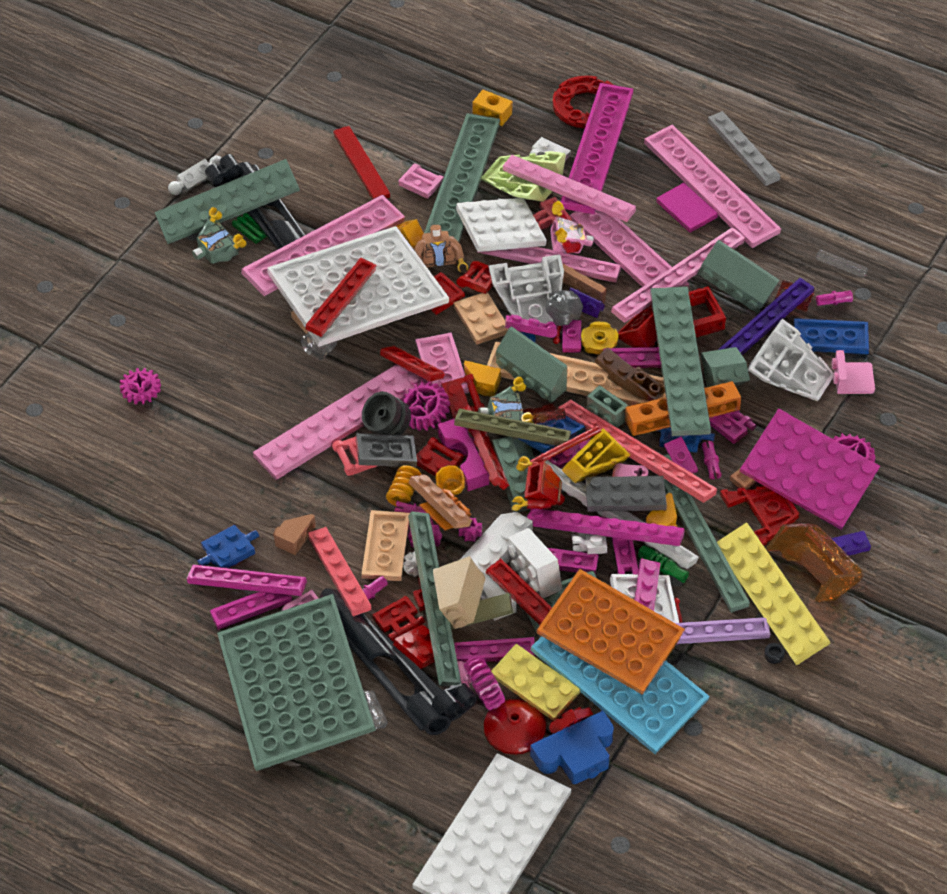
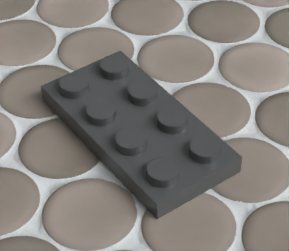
M663 476L585 477L588 512L666 510L667 508Z

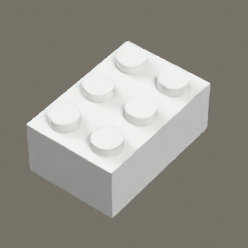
M529 528L508 537L509 546L507 548L512 559L510 561L511 568L518 572L520 577L542 598L561 591L562 584L558 559Z

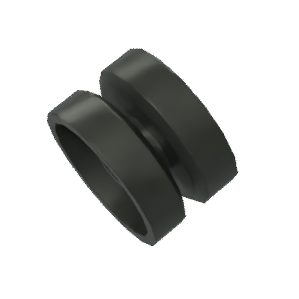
M388 392L374 393L368 398L362 409V422L364 426L377 434L402 435L408 428L411 420V410L408 404Z

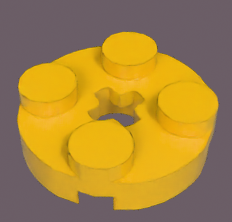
M593 322L589 327L582 330L581 343L585 352L601 354L604 348H615L617 346L618 332L606 322Z

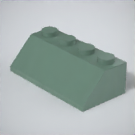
M719 239L697 273L757 314L767 303L779 282V279Z
M511 326L496 350V364L501 369L508 371L514 378L522 377L523 382L528 388L533 389L542 398L552 403L567 390V365Z
M509 436L493 440V448L510 485L505 491L510 505L513 507V505L518 504L512 502L517 496H521L527 501L525 489L528 467L525 471L517 470L518 460L522 456H526L531 460L534 458L530 445L517 438ZM523 506L519 511L513 510V512H523L531 509Z

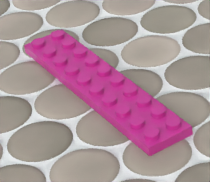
M600 83L569 179L602 192L631 103L633 88ZM562 196L561 203L564 209L595 215L596 209Z

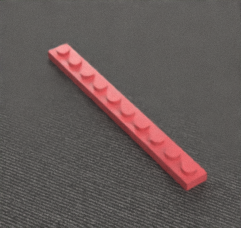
M569 400L558 407V412L584 425L586 431L597 425L600 430L604 428L630 454L629 457L657 475L663 476L664 479L704 503L716 495L717 488L576 402Z

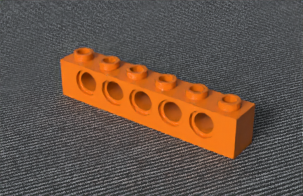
M733 381L704 388L709 417L740 410L741 396ZM666 398L625 407V422L632 436L670 427Z

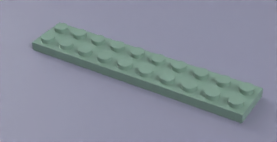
M466 114L424 233H431L430 227L432 225H440L441 231H448L449 236H453L460 242L465 226L456 210L457 203L474 201L500 126V119Z
M688 287L651 288L650 295L672 436L710 434L711 427Z

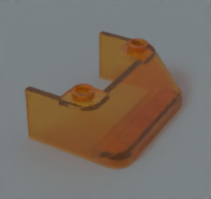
M783 524L766 547L768 551H781L782 556L788 561H800L822 584L819 588L820 593L815 598L817 602L837 600L859 583L865 575L863 570L815 524Z

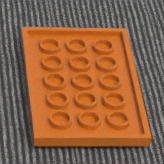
M579 569L538 627L537 634L643 695L683 635L685 629Z

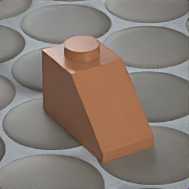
M310 514L285 520L274 531L275 546L296 555L308 539V533L316 528L315 516Z

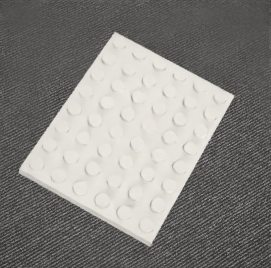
M396 226L267 268L268 275L305 327L306 323L360 258L377 265L376 271L322 337L309 332L318 347L449 302L448 295Z

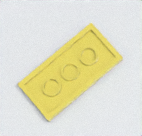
M515 644L491 671L498 682L553 721L564 712L580 693V689L518 644Z

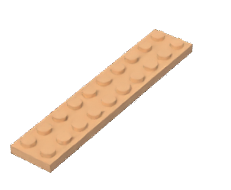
M495 342L487 366L500 368L496 364V350L500 342ZM551 354L567 365V392L588 396L600 385L628 405L632 406L649 402L616 385L607 378L608 373L596 363ZM501 369V377L515 379L508 371ZM650 375L658 383L664 386L663 377ZM664 393L659 399L666 398V394Z

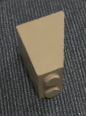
M470 556L433 569L439 610L455 629L473 623L486 580L484 574Z

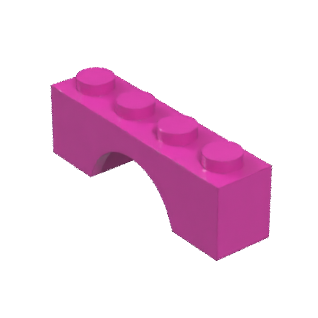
M455 419L438 424V437L441 443L451 450L462 453L467 458L460 466L464 473L467 491L489 485L488 477L490 475L483 466L484 462L478 454L480 451H477L473 437L468 435V428L455 426Z

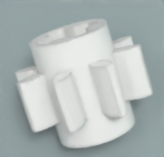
M415 551L413 553L410 552L404 556L406 561L403 563V568L407 574L416 577L419 575Z

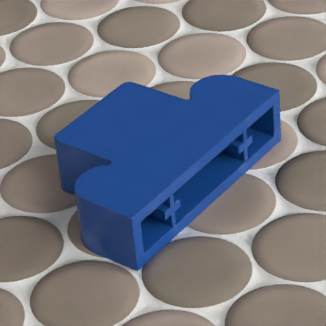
M601 711L531 744L530 756L542 773L552 774L557 771L558 766H561L572 784L580 783L588 778L592 779L600 772L609 768V754L605 748L613 742V724L605 712Z

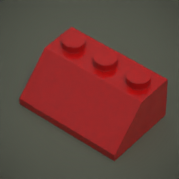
M652 305L635 315L618 332L619 340L633 348H653L656 345L657 334Z

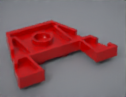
M765 486L756 487L753 490L737 488V491H728V489L720 491V496L728 508L743 502L748 503L763 527L753 531L763 546L799 518V512L792 501Z

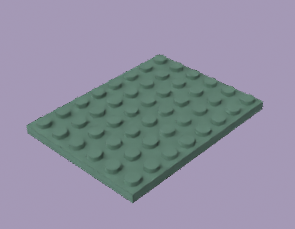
M333 594L217 633L256 771L376 731Z

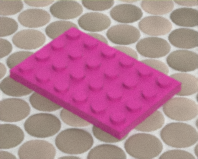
M778 409L739 472L842 530L880 466Z

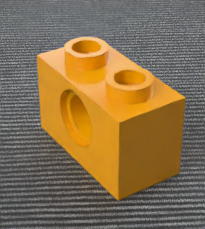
M482 90L472 102L474 115L500 119L501 126L512 115L513 101L486 90Z

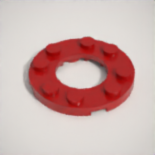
M596 76L570 78L562 82L553 94L554 112L563 122L585 129L590 113L586 112L584 114L580 110H574L570 104L571 99L580 93L589 92L597 94L600 83L613 84L607 80L606 82L598 80Z

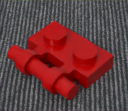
M407 596L373 614V620L383 632L390 629L393 631L387 635L391 641L425 623V619L422 616L417 619L414 618V615L418 614L417 608ZM404 621H407V622H408V624H406V625H404V626H402V627L400 628V626H399L400 623H402V622H404Z

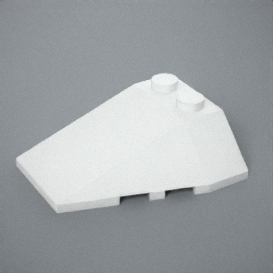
M560 254L542 257L541 263L511 268H508L507 263L489 266L492 284L511 315H518L526 320L530 318L537 319L540 323L545 324L550 321L553 322L545 308L547 300L555 292L562 291L564 269Z
M782 319L749 365L748 371L764 382L818 401L833 379L834 373L821 357H817L811 350L812 346L803 341L800 337L801 333Z

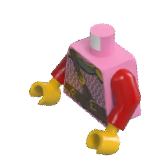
M557 201L552 205V213L556 217L550 229L553 251L579 254L583 245L592 246L594 238L593 236L585 235L582 224L567 219L565 213L561 212L564 210L563 204Z

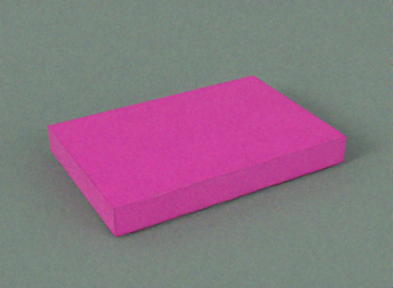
M685 183L657 197L656 200L689 233L718 218V213Z

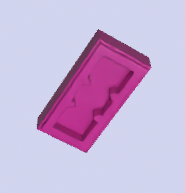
M572 320L570 324L563 325L562 352L581 353V320Z
M682 436L664 444L667 453L674 463L692 474L698 472V468Z

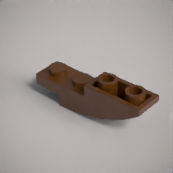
M608 347L595 359V363L608 373V379L639 398L652 401L659 399L665 393L664 386L640 367L634 369Z

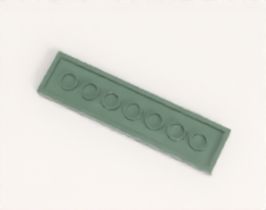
M284 159L154 213L167 244L200 232L207 220L211 218L209 210L212 207H215L217 211L222 213V218L215 220V222L222 223L298 192L300 189L287 159Z

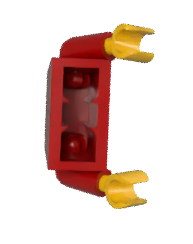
M522 456L518 460L516 469L525 471L528 467L525 489L527 501L521 496L515 497L512 502L518 504L513 505L512 510L519 511L523 506H526L527 509H549L553 505H561L565 501L564 495L561 494L562 481L552 470L551 466L544 461H533L532 463L528 457Z

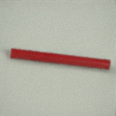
M597 425L531 459L530 462L546 461L601 433V430Z

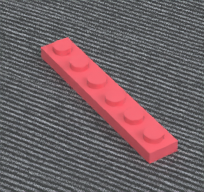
M327 527L309 532L308 538L352 616L370 611L371 604Z

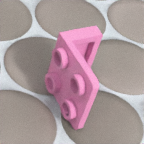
M844 350L836 351L835 358H832V369L835 370L833 382L836 384L837 394H873L875 392L872 364L869 362L845 363Z

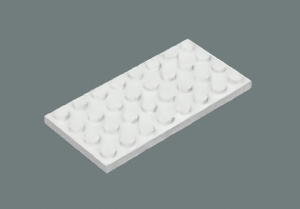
M496 754L414 881L413 889L423 894H509L570 796L571 788L500 754Z

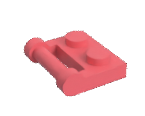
M356 437L344 441L337 440L332 444L333 450L338 453L344 465L346 475L351 476L377 467L359 465ZM346 449H349L356 463L355 465L351 464L345 452Z

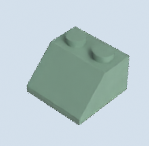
M737 347L700 353L707 387L732 381L735 385H741L750 381L747 363Z

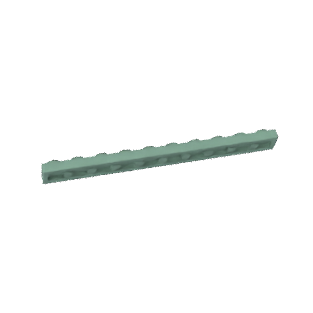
M669 454L664 456L672 461ZM664 479L666 494H672L675 510L728 609L732 613L749 607L750 602L692 496Z
M411 511L408 518L439 686H456L461 684L450 622L439 610L433 569L439 568L430 516L428 513Z

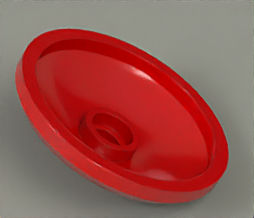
M519 699L505 700L501 706L489 710L484 720V734L487 741L495 749L506 754L518 755L529 752L530 745L542 740L546 732V722L542 712L528 702Z

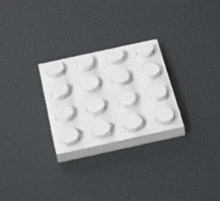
M523 198L482 200L457 203L456 210L478 252L546 246L547 240Z

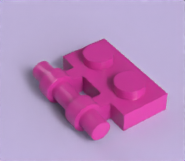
M740 410L709 417L710 426L733 444L747 435V427L753 431L757 426L749 416H744L740 413Z

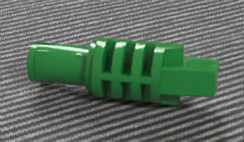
M644 545L639 549L638 558L661 563L659 572L663 575H670L682 583L687 580L689 571L677 566L673 559Z

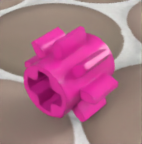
M470 518L472 520L470 526L459 528V536H463L465 541L475 542L477 537L482 536V523H477L476 518Z

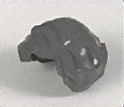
M557 291L547 300L545 309L547 314L553 319V322L558 326L570 324L574 319L577 321L582 314L583 305L578 295L573 291Z

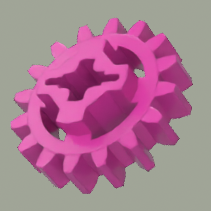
M136 368V372L130 370L129 375L124 374V380H120L122 397L127 398L128 402L134 400V404L141 401L143 405L145 400L152 402L151 397L157 398V393L161 392L160 379H158V374H153V370L147 372L146 368L142 371Z

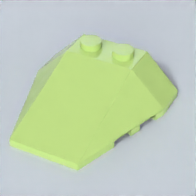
M548 151L545 152V155L537 156L535 153H530L528 157H520V154L514 155L563 176L565 153ZM510 156L498 157L481 178L482 181L514 197L543 202L552 193L551 190L503 171V165Z

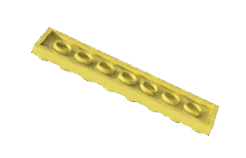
M745 523L717 541L736 578L762 616L767 619L768 625L796 666L831 644L748 523Z

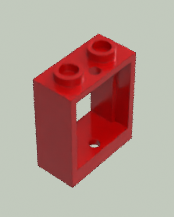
M709 286L688 292L691 307L705 303L711 313V316L693 321L696 338L725 330L726 316Z

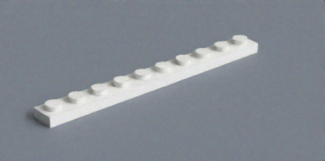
M548 460L544 461L551 466L552 470L561 479V489L587 506L585 484L582 482L575 484L562 469ZM597 511L599 515L606 518L645 523L628 511ZM645 542L647 546L655 548L677 562L680 567L686 569L696 564L699 558L681 545L674 546Z

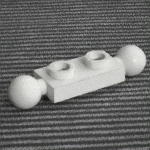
M213 156L210 159V163L204 159L177 175L176 179L179 182H171L168 186L169 192L172 195H178L181 193L182 188L188 192L208 179L205 175L206 168L211 164L219 165L222 157Z

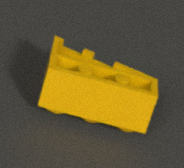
M603 428L601 433L595 435L564 466L562 471L576 484L585 480V477L596 476L613 469L616 464H623L630 454Z

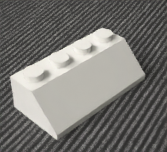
M518 512L501 514L461 559L470 556L484 576H488L486 569L500 558L506 564L511 560V555L507 548L509 546L508 537L527 528L533 532V521Z

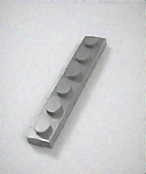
M723 111L708 117V123L765 186L780 180V174Z

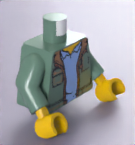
M212 207L209 210L211 218L207 220L198 235V248L193 250L192 254L196 260L206 257L210 263L214 264L230 261L233 256L238 255L239 247L243 248L246 246V241L240 234L235 235L233 238L219 222H215V220L222 218V213L217 211L215 207Z
M516 377L513 381V387L509 386L504 391L491 397L487 408H479L478 412L533 423L531 413L523 414L519 393H516L517 390L522 392L526 388L522 377Z

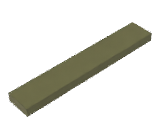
M464 409L458 410L454 421L455 426L555 446L570 440L571 431Z

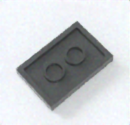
M356 434L359 465H407L416 467L417 456L413 435Z

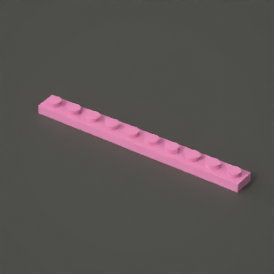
M733 227L613 306L611 313L624 323L652 305L651 288L679 287L695 276L718 239L732 249H735L744 243L746 237Z

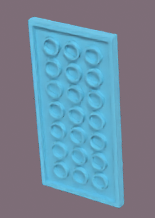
M541 637L531 646V651L577 686L584 696L654 754L684 726L710 697L666 660L642 695L544 637Z

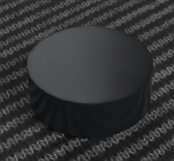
M771 643L766 646L764 657L769 663L778 664L784 660L785 649L782 645Z

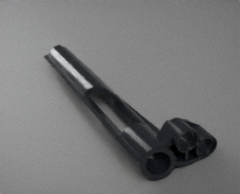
M227 154L220 159L219 165H209L205 170V175L214 187H218L260 169L256 164L252 165L249 162L238 163L232 154ZM281 199L266 205L278 208L286 221H268L259 207L248 212L277 249L305 236Z
M325 588L321 592L319 598L333 594L350 648L420 731L425 730L429 735L441 734L449 728L452 721L460 718L476 704L477 696L465 683L456 686L451 685L448 689L442 691L414 662L393 645V642L364 613L352 616L338 590ZM381 655L391 657L413 683L414 694L411 696L401 694L373 659Z

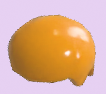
M445 466L436 473V485L442 490H450L454 496L458 495L465 487L464 473L456 466Z

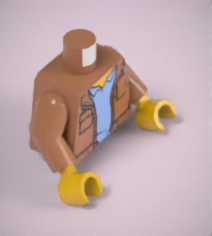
M432 225L430 227L431 233H424L422 240L418 242L414 249L427 268L456 264V261H458L457 269L459 272H461L459 269L461 264H465L468 270V265L463 260L465 257L461 244L453 236H449L448 231H441L440 225Z

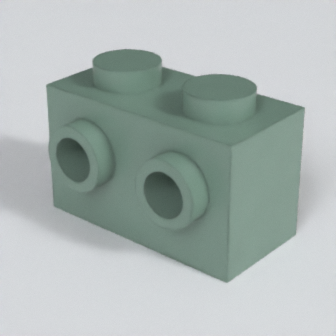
M599 385L587 396V410L617 428L625 422V407H628V404Z

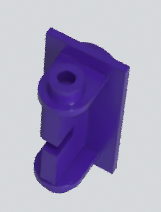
M569 289V291H573L580 298L583 305L582 312L598 318L599 312L605 308L603 301H598L580 292L578 289Z

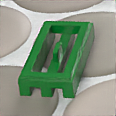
M244 213L243 217L239 216L237 221H232V226L255 244L267 237L247 213Z

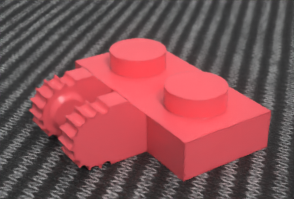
M556 197L540 202L541 211L533 214L536 222H539L540 229H546L553 224L556 215L552 213V205L558 201ZM562 210L561 212L565 213L567 219L572 221V218L569 216L566 210Z

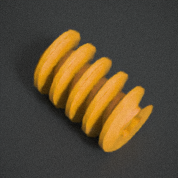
M403 465L399 467L392 485L386 494L388 502L396 506L397 501L409 503L414 494L413 491H415L409 484L411 476L422 475L421 472L412 466Z

